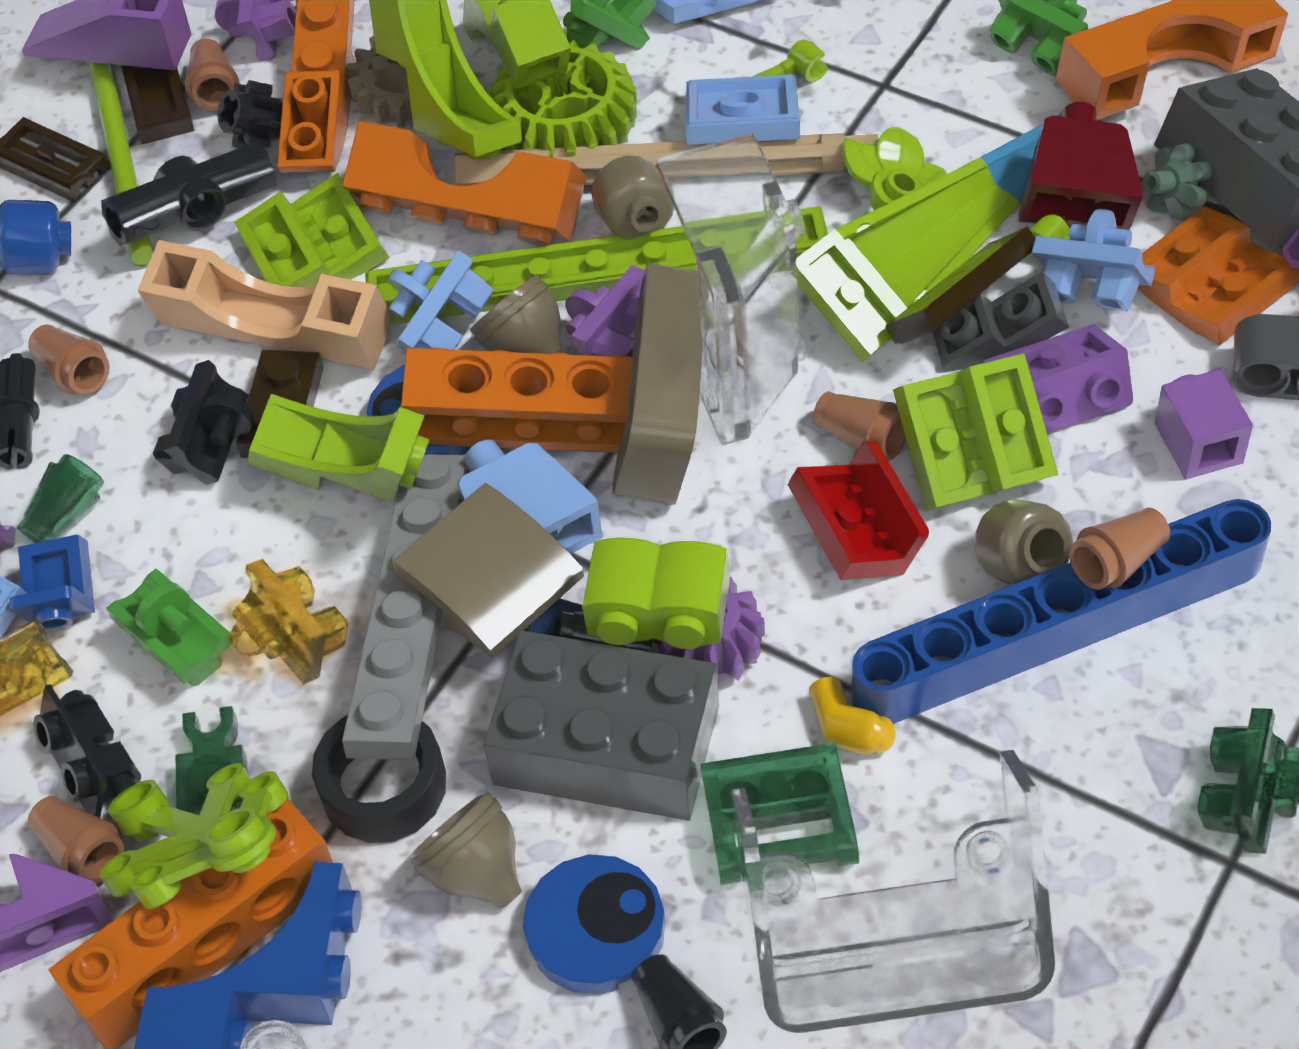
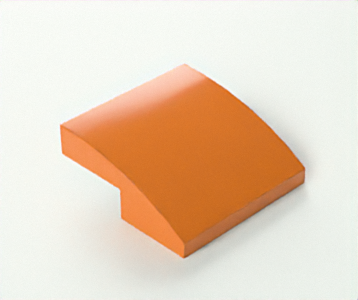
M1204 206L1142 252L1144 265H1152L1156 271L1152 286L1138 285V289L1154 304L1181 324L1220 345L1234 334V330L1240 321L1246 317L1260 314L1299 283V269L1291 268L1284 256L1252 244L1251 229L1242 221Z

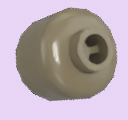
M625 155L612 160L600 170L593 183L591 194L594 208L610 230L621 238H636L659 229H664L673 216L675 199L672 187L652 162L640 156Z
M1008 499L993 505L982 516L976 529L974 547L978 562L987 574L999 581L1016 584L1067 564L1070 560L1069 550L1073 544V538L1068 522L1059 511L1047 504Z

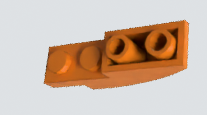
M297 0L291 72H285L277 165L280 173L335 172L347 133L352 100L348 84L349 74L347 65L355 62L352 52L354 0Z

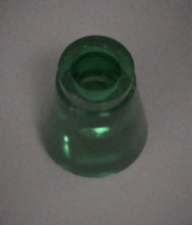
M63 454L57 463L49 462L23 514V519L17 525V529L34 543L57 539L100 500L98 491L103 486L104 480L96 471L81 460L69 454Z

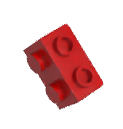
M863 441L849 465L797 467L787 484L840 580L904 575L929 536V529L877 441Z

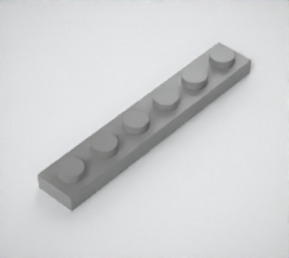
M424 454L411 490L399 486L342 739L346 758L414 760L443 611L440 607L397 578L392 560L461 503L457 482L462 476L470 473L464 461L465 455Z

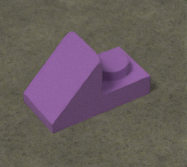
M9 854L22 898L8 904H0V972L95 933L115 920L111 909L95 882L18 854Z

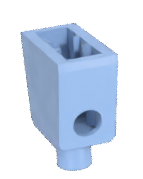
M488 439L476 443L466 453L464 461L471 472L462 476L457 482L461 502L486 482L538 522L569 554L603 537L597 499L537 443H526L504 454L495 441Z

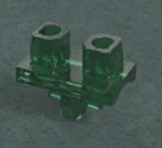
M1252 708L1248 726L1214 727L1210 743V760L1215 772L1237 773V784L1205 783L1201 786L1197 805L1198 814L1205 829L1238 834L1244 851L1247 853L1266 854L1274 812L1281 817L1292 818L1296 816L1299 805V748L1290 747L1286 749L1284 740L1273 733L1275 714L1273 709Z

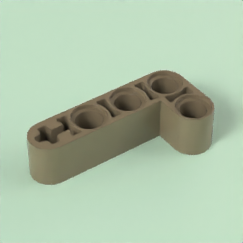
M649 262L645 266L637 307L626 425L619 446L613 478L612 493L614 495L672 505L676 504L691 458L697 429L708 284L707 273Z

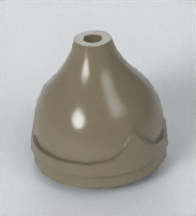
M537 274L505 297L469 329L474 335V339L480 345L483 344L488 351L504 350L508 352L542 354L563 353L560 342L561 317L558 305L553 295L548 291L549 287Z
M488 790L478 795L446 820L409 856V861L414 865V869L424 879L428 880L439 890L453 896L481 899L502 909L522 892L516 874V840L513 828L506 814L501 810L502 806L496 797L493 798Z

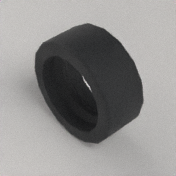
M348 715L342 717L324 733L313 754L312 778L328 820L345 835L368 843L393 842L417 832L435 816L446 794V769L440 747L432 729L423 721L421 722L415 753L419 763V773L414 783L400 795L386 801L363 803L348 798L340 785L344 770L354 760V758H346L342 739Z

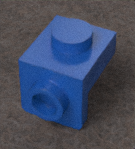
M79 534L18 547L21 588L27 594L10 597L11 612L34 624V627L39 629L63 628L73 623V617L95 613L89 549L86 539Z

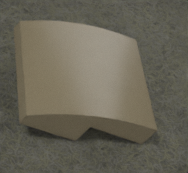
M486 482L392 560L397 578L440 607L443 611L446 626L492 658L515 639L520 630L524 631L584 577L583 568L551 534L519 506Z

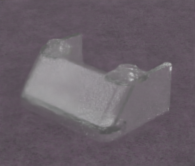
M754 133L656 159L659 174L696 256L703 346L699 394L722 446L743 441L750 437L798 374V361L805 360L806 358L804 341L798 328L796 238L804 236V223L796 200L785 199Z
M1014 750L1000 751L1006 818L976 823L960 835L953 853L954 879L817 898L812 871L801 857L785 851L759 854L757 832L745 788L731 790L743 889L760 990L766 1014L777 1027L788 1032L805 1033L1022 1001L1035 997L1049 985L1055 971V955L1040 796L1038 788Z

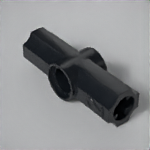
M258 141L198 164L191 157L177 156L166 161L158 169L153 181L101 200L102 216L107 223L110 235L120 246L181 222L191 230L205 229L221 217L226 205L276 186V171L271 164L267 150Z

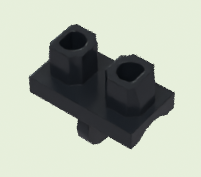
M210 360L197 363L188 386L179 388L175 392L171 403L175 421L169 434L159 436L153 451L154 458L173 474L189 471L205 485L218 482L234 437H242L248 434L252 427L254 413L246 404L249 395L242 389L224 381L218 374L216 366Z

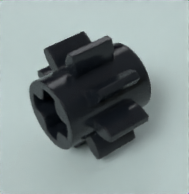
M248 80L246 85L235 83L234 91L229 90L222 96L217 112L218 124L224 133L234 134L232 147L241 148L258 141L264 148H270L271 141L280 138L283 102L279 98L271 97L273 85Z

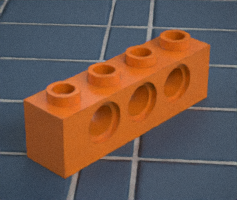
M439 347L430 349L407 348L401 407L424 415L418 435L430 439L428 445L472 447L480 441L489 439L495 441L499 448L516 449L526 443H537L544 450L618 453L626 425L632 357L625 355L589 356L570 355L567 353H519L504 350H448Z
M288 798L275 811L266 814L276 828V836L269 845L271 848L269 855L258 866L243 873H234L232 870L218 872L213 868H209L180 880L182 883L181 889L168 902L153 909H146L139 901L48 969L71 1006L105 1049H118L137 1034L147 987L184 985L212 977L294 913L310 881L314 862L333 863L323 837Z

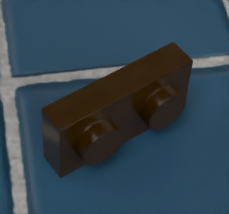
M261 351L247 405L254 413V421L249 433L242 437H237L236 441L241 458H248L250 446L271 394L314 407L324 368L319 352Z

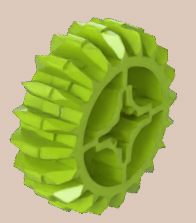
M574 39L570 43L571 51L568 69L565 73L515 89L506 68H499L496 82L490 84L491 92L489 96L504 111L520 120L522 142L506 147L507 150L544 149L550 150V157H553L555 148L565 147L567 156L571 157L576 156V147L588 146L590 149H594L601 145H617L628 142V134L630 129L635 127V119L637 118V92L630 73L627 71L626 64L618 63L613 51L600 53L595 43L590 44L584 49L579 48Z

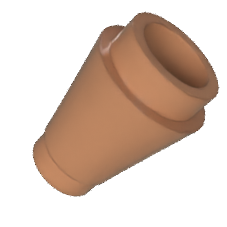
M200 39L190 49L185 90L188 97L202 109L218 111L222 96L229 90L234 91V84H240L239 78L220 44L213 39Z
M49 324L39 326L30 335L28 341L29 351L41 363L62 391L68 394L87 395L97 391L105 383L110 366L105 351L99 343L55 328Z
M827 391L816 403L813 412L814 424L823 428L855 451L858 450L863 441H877L886 458L892 460L900 453L906 442L897 404L894 402L835 394Z
M1147 507L1141 511L1082 529L1077 536V540L1071 545L1069 550L1070 563L1074 572L1085 585L1092 589L1118 588L1161 545L1169 540L1170 528L1168 522L1158 510Z
M48 796L41 799L29 813V828L35 833L61 870L93 880L95 884L103 882L99 876L102 867L113 857L124 852V844L114 824L61 801L58 797Z

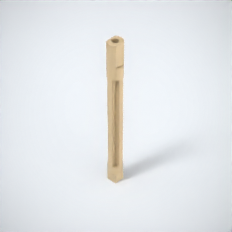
M844 133L800 135V139L697 145H687V141L601 145L596 146L594 149H590L588 146L576 147V156L571 157L567 156L565 147L555 148L552 158L572 161L587 176L585 185H593L596 176L605 165L625 155L640 156L652 162L666 181L845 172V169H847L841 149L845 138H852L867 144L876 145L878 134L844 136ZM550 150L501 151L498 156L489 159H473L468 157L467 153H455V185H476L493 178L508 165L517 151L550 157Z

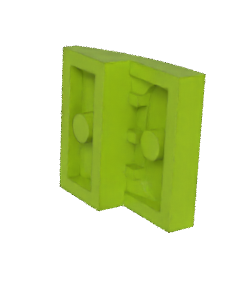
M336 173L292 203L280 191L234 222L267 282L290 287H306L317 283L321 273L353 279L390 258L353 194L342 187L343 179L339 173Z
M1025 353L970 366L958 372L902 385L893 389L926 511L1059 475Z

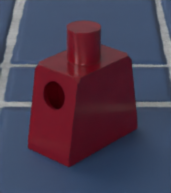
M1074 102L1067 105L1062 111V117L1051 115L1045 118L1032 156L1018 221L1036 224L1041 218L1054 214L1060 216L1068 227L1071 228L1072 224L1087 225L1095 210L1104 209L1114 213L1116 229L1130 230L1143 198V190L1128 129L1121 124L1097 121L1095 107L1087 102Z

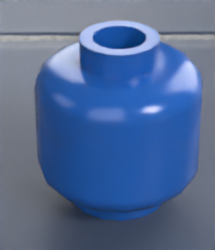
M5 200L0 204V268L7 274L50 275L58 269L60 255L71 256V221L59 220V210L53 202Z

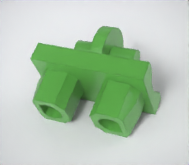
M571 0V11L567 12L563 18V25L567 27V40L570 44L575 39L578 47L584 49L594 43L597 47L599 45H606L612 35L640 50L650 39L641 24L657 6L655 0Z
M999 0L1001 11L996 16L989 31L993 43L1009 53H1016L1028 36L1038 40L1039 42L1031 51L1032 61L1040 70L1056 77L1064 37L1089 29L1088 24L1083 22L1087 15V9L1077 4V0Z
M157 568L147 574L142 584L132 594L123 599L116 600L106 607L110 618L183 684L188 682L192 686L200 685L221 667L222 660L220 654L234 643L230 632L192 600L181 586L169 580Z

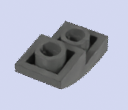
M1040 272L992 302L981 293L937 330L932 332L942 366L950 372L982 364L985 359L1047 340L1069 328L1055 283L1045 273Z

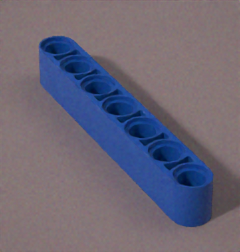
M1243 499L1225 501L1169 523V540L1161 545L1153 555L1119 586L1127 588L1126 590L1106 587L1100 590L1092 589L1078 578L1071 563H1067L871 640L859 647L853 656L852 705L857 708L873 711L879 716H885L895 724L1247 583L1255 578L1261 569L1271 533L1270 517L1260 505L1252 501ZM1061 609L1069 611L1070 613H1060L1055 610ZM1001 632V633H1007V634H1009V635H1011V636H1010V637H1000V636H997V635H995V634H993V633ZM946 656L953 660L938 661L932 657ZM881 679L888 680L893 684L881 686L871 682Z

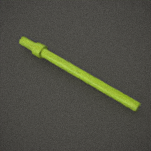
M89 62L116 193L119 194L137 187L138 183L111 64ZM149 235L127 243L130 258L134 264L146 265L149 263L153 254Z

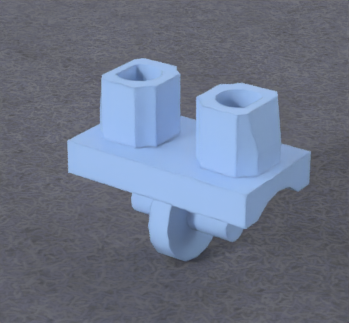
M1095 210L1087 225L1072 224L1069 233L1070 240L1036 236L1032 253L1042 263L1041 272L1045 273L1055 283L1061 303H1074L1081 279L1090 278L1096 279L1091 299L1098 306L1127 312L1138 285L1152 286L1156 269L1152 265H1144L1141 250L1130 247L1132 242L1131 230L1116 229V218L1110 210Z
M458 250L431 291L425 285L436 269L429 263L421 260L410 276L397 269L392 271L387 281L399 293L388 309L396 316L404 318L413 303L420 305L399 336V343L396 348L405 354L407 348L430 349L439 347L448 350L456 349L463 335L437 319L447 303L450 302L473 319H476L494 291L479 275L470 270L473 263L471 258Z

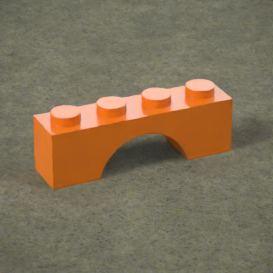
M1171 0L1167 3L1064 37L1055 81L1074 102H1087L1093 105L1097 112V120L1138 106L1148 68L1156 63L1171 59H1195L1214 64L1231 73L1275 57L1289 13L1275 0Z
M358 121L342 187L360 199L358 204L360 207L373 212L392 214L393 207L412 210L410 216L423 222L443 225L445 217L463 220L464 228L477 233L495 236L497 235L498 228L518 231L517 238L522 241L545 246L550 245L551 239L571 241L587 176L572 161L517 151L508 165L493 178L476 185H451L440 181L432 165L429 145L411 130Z

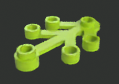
M241 763L230 764L220 769L207 781L206 787L209 792L200 815L170 807V802L155 780H144L132 785L120 793L108 808L109 814L121 832L126 836L133 835L137 842L147 841L158 834L168 838L136 851L129 850L118 854L102 867L99 872L100 878L114 897H122L134 892L144 908L153 909L172 899L181 889L182 883L180 880L209 868H213L218 872L232 870L234 873H243L255 868L269 855L271 850L269 845L276 836V828L266 814L275 811L288 798V792L274 771H268L251 779ZM243 801L240 808L230 811L231 806Z

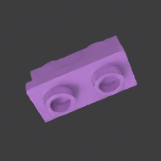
M1095 324L983 360V363L1025 353L1047 433L1130 406L1133 403L1128 351Z

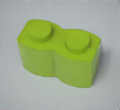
M624 537L595 541L582 605L587 634L600 638L612 645H628L632 642L655 638L667 642L676 648L694 649L699 646L721 642L730 581L727 548L700 541H675L662 545L642 539Z

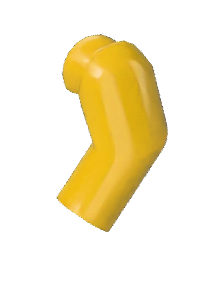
M824 677L811 684L809 693L822 734L830 745L863 755L884 753L890 750L896 739V730L889 718L879 716L873 711L848 705L839 678Z

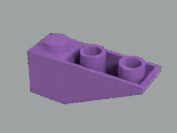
M75 0L40 14L22 48L24 56L175 70L192 34L182 0Z

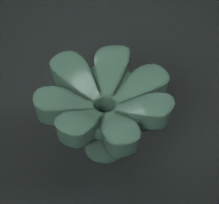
M1183 143L1176 145L1174 148L1170 146L1158 150L1155 154L1156 169L1145 172L1142 181L1145 192L1151 194L1148 200L1149 208L1153 212L1161 214L1168 210L1171 218L1179 221H1185L1191 217L1190 206L1201 208L1205 204L1207 193L1202 187L1197 185L1198 182L1206 181L1212 175V168L1208 161L1191 163L1195 155V149L1191 144Z

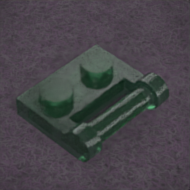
M836 742L700 764L721 886L741 883V875L834 860H836L838 867L859 864L858 843ZM823 819L829 820L830 833L736 847L735 833Z

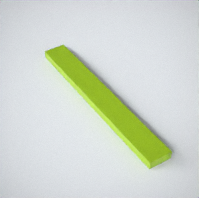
M817 206L664 228L630 239L615 235L468 257L473 260L470 270L479 275L494 290L481 312H486L494 308L505 297L536 274L549 287L548 291L553 295L555 301L566 300L576 289H585L595 293L599 287L603 286L611 290L631 265L644 270L647 262L707 273L708 279L785 269L796 258L827 236L828 232L822 207ZM452 259L427 262L436 271L425 287L430 291L432 290ZM418 264L365 271L366 283L377 285L389 308L399 292L388 283L387 278L394 269L410 276ZM448 302L438 318L465 315L466 313ZM413 303L404 318H400L391 312L394 318L392 325L409 323L420 305Z

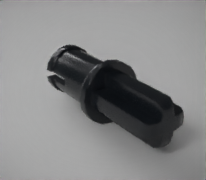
M12 353L10 358L0 361V467L11 469L13 447L14 452H17V469L27 467L32 463L33 423L39 418L40 408L34 401L36 365L33 359L23 358L20 353Z

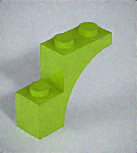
M369 0L376 53L399 63L400 67L406 68L414 130L436 139L439 144L449 145L467 153L468 157L473 159L496 157L501 153L502 148L522 142L520 120L504 111L488 95L470 68L456 36L447 0Z
M464 0L463 24L470 41L483 36L488 38L502 60L515 89L567 72L571 47L550 0Z
M271 394L249 449L248 465L318 490L322 478L392 503L398 486L411 490L430 439L418 435L424 415L399 407L396 412L385 416H356L315 408Z

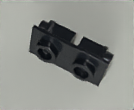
M51 684L44 685L40 714L34 717L33 722L37 743L44 753H51L59 765L63 785L69 798L74 802L80 801L86 812L100 818L103 802L116 798L124 790L140 782L141 773L121 741L96 747L98 744L112 741L114 730L92 695L84 694L81 690H72L59 699Z

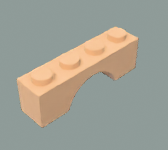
M158 240L137 290L160 324L284 351L319 352L321 359L371 370L376 368L394 319L375 284L321 273L318 282L311 286L290 287L255 278L238 270L211 250Z

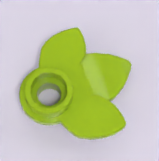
M901 127L887 128L877 140L876 145L867 144L852 138H845L842 144V157L845 167L850 176L870 188L869 200L873 210L947 174L944 168L924 162V150L919 140Z

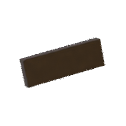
M1026 226L988 243L884 327L894 343L903 344L937 330L1029 255L1035 243V237L1029 227Z

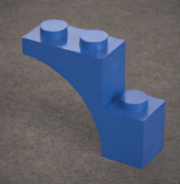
M314 862L311 878L305 893L289 920L267 944L240 964L207 979L184 985L147 987L134 1049H253V1021L332 1025L336 1000L346 999L350 987V958L348 955H344L348 933H357L362 911L360 891L352 890L343 863Z

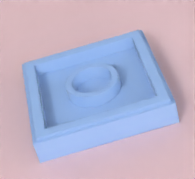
M790 74L686 81L687 145L800 139L796 76Z

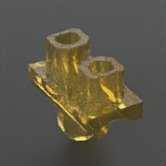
M263 559L246 564L245 574L249 577L251 585L248 594L241 604L235 607L232 612V616L237 622L232 628L230 643L242 656L252 657L264 653L268 659H274L279 656L302 684L320 678L323 657L345 646L348 631L347 619L335 606L310 614L306 608L313 606L315 589L311 578L300 566L275 573Z
M38 618L0 637V716L42 694L47 684L55 687L70 679L73 674V669L54 648L44 626Z

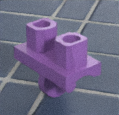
M218 0L216 2L214 16L218 25L235 38L241 37L243 34L250 35L256 42V56L260 62L275 58L276 41L293 37L295 32L296 11L290 1L294 0Z
M631 265L611 290L603 286L599 287L595 293L585 289H576L566 299L565 308L572 319L566 325V331L571 335L572 343L578 350L579 355H625L633 357L634 338L630 334L636 327L643 269Z

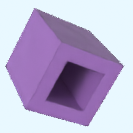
M1221 369L1199 375H1184L1161 386L1154 424L1185 480L1244 463L1253 424Z

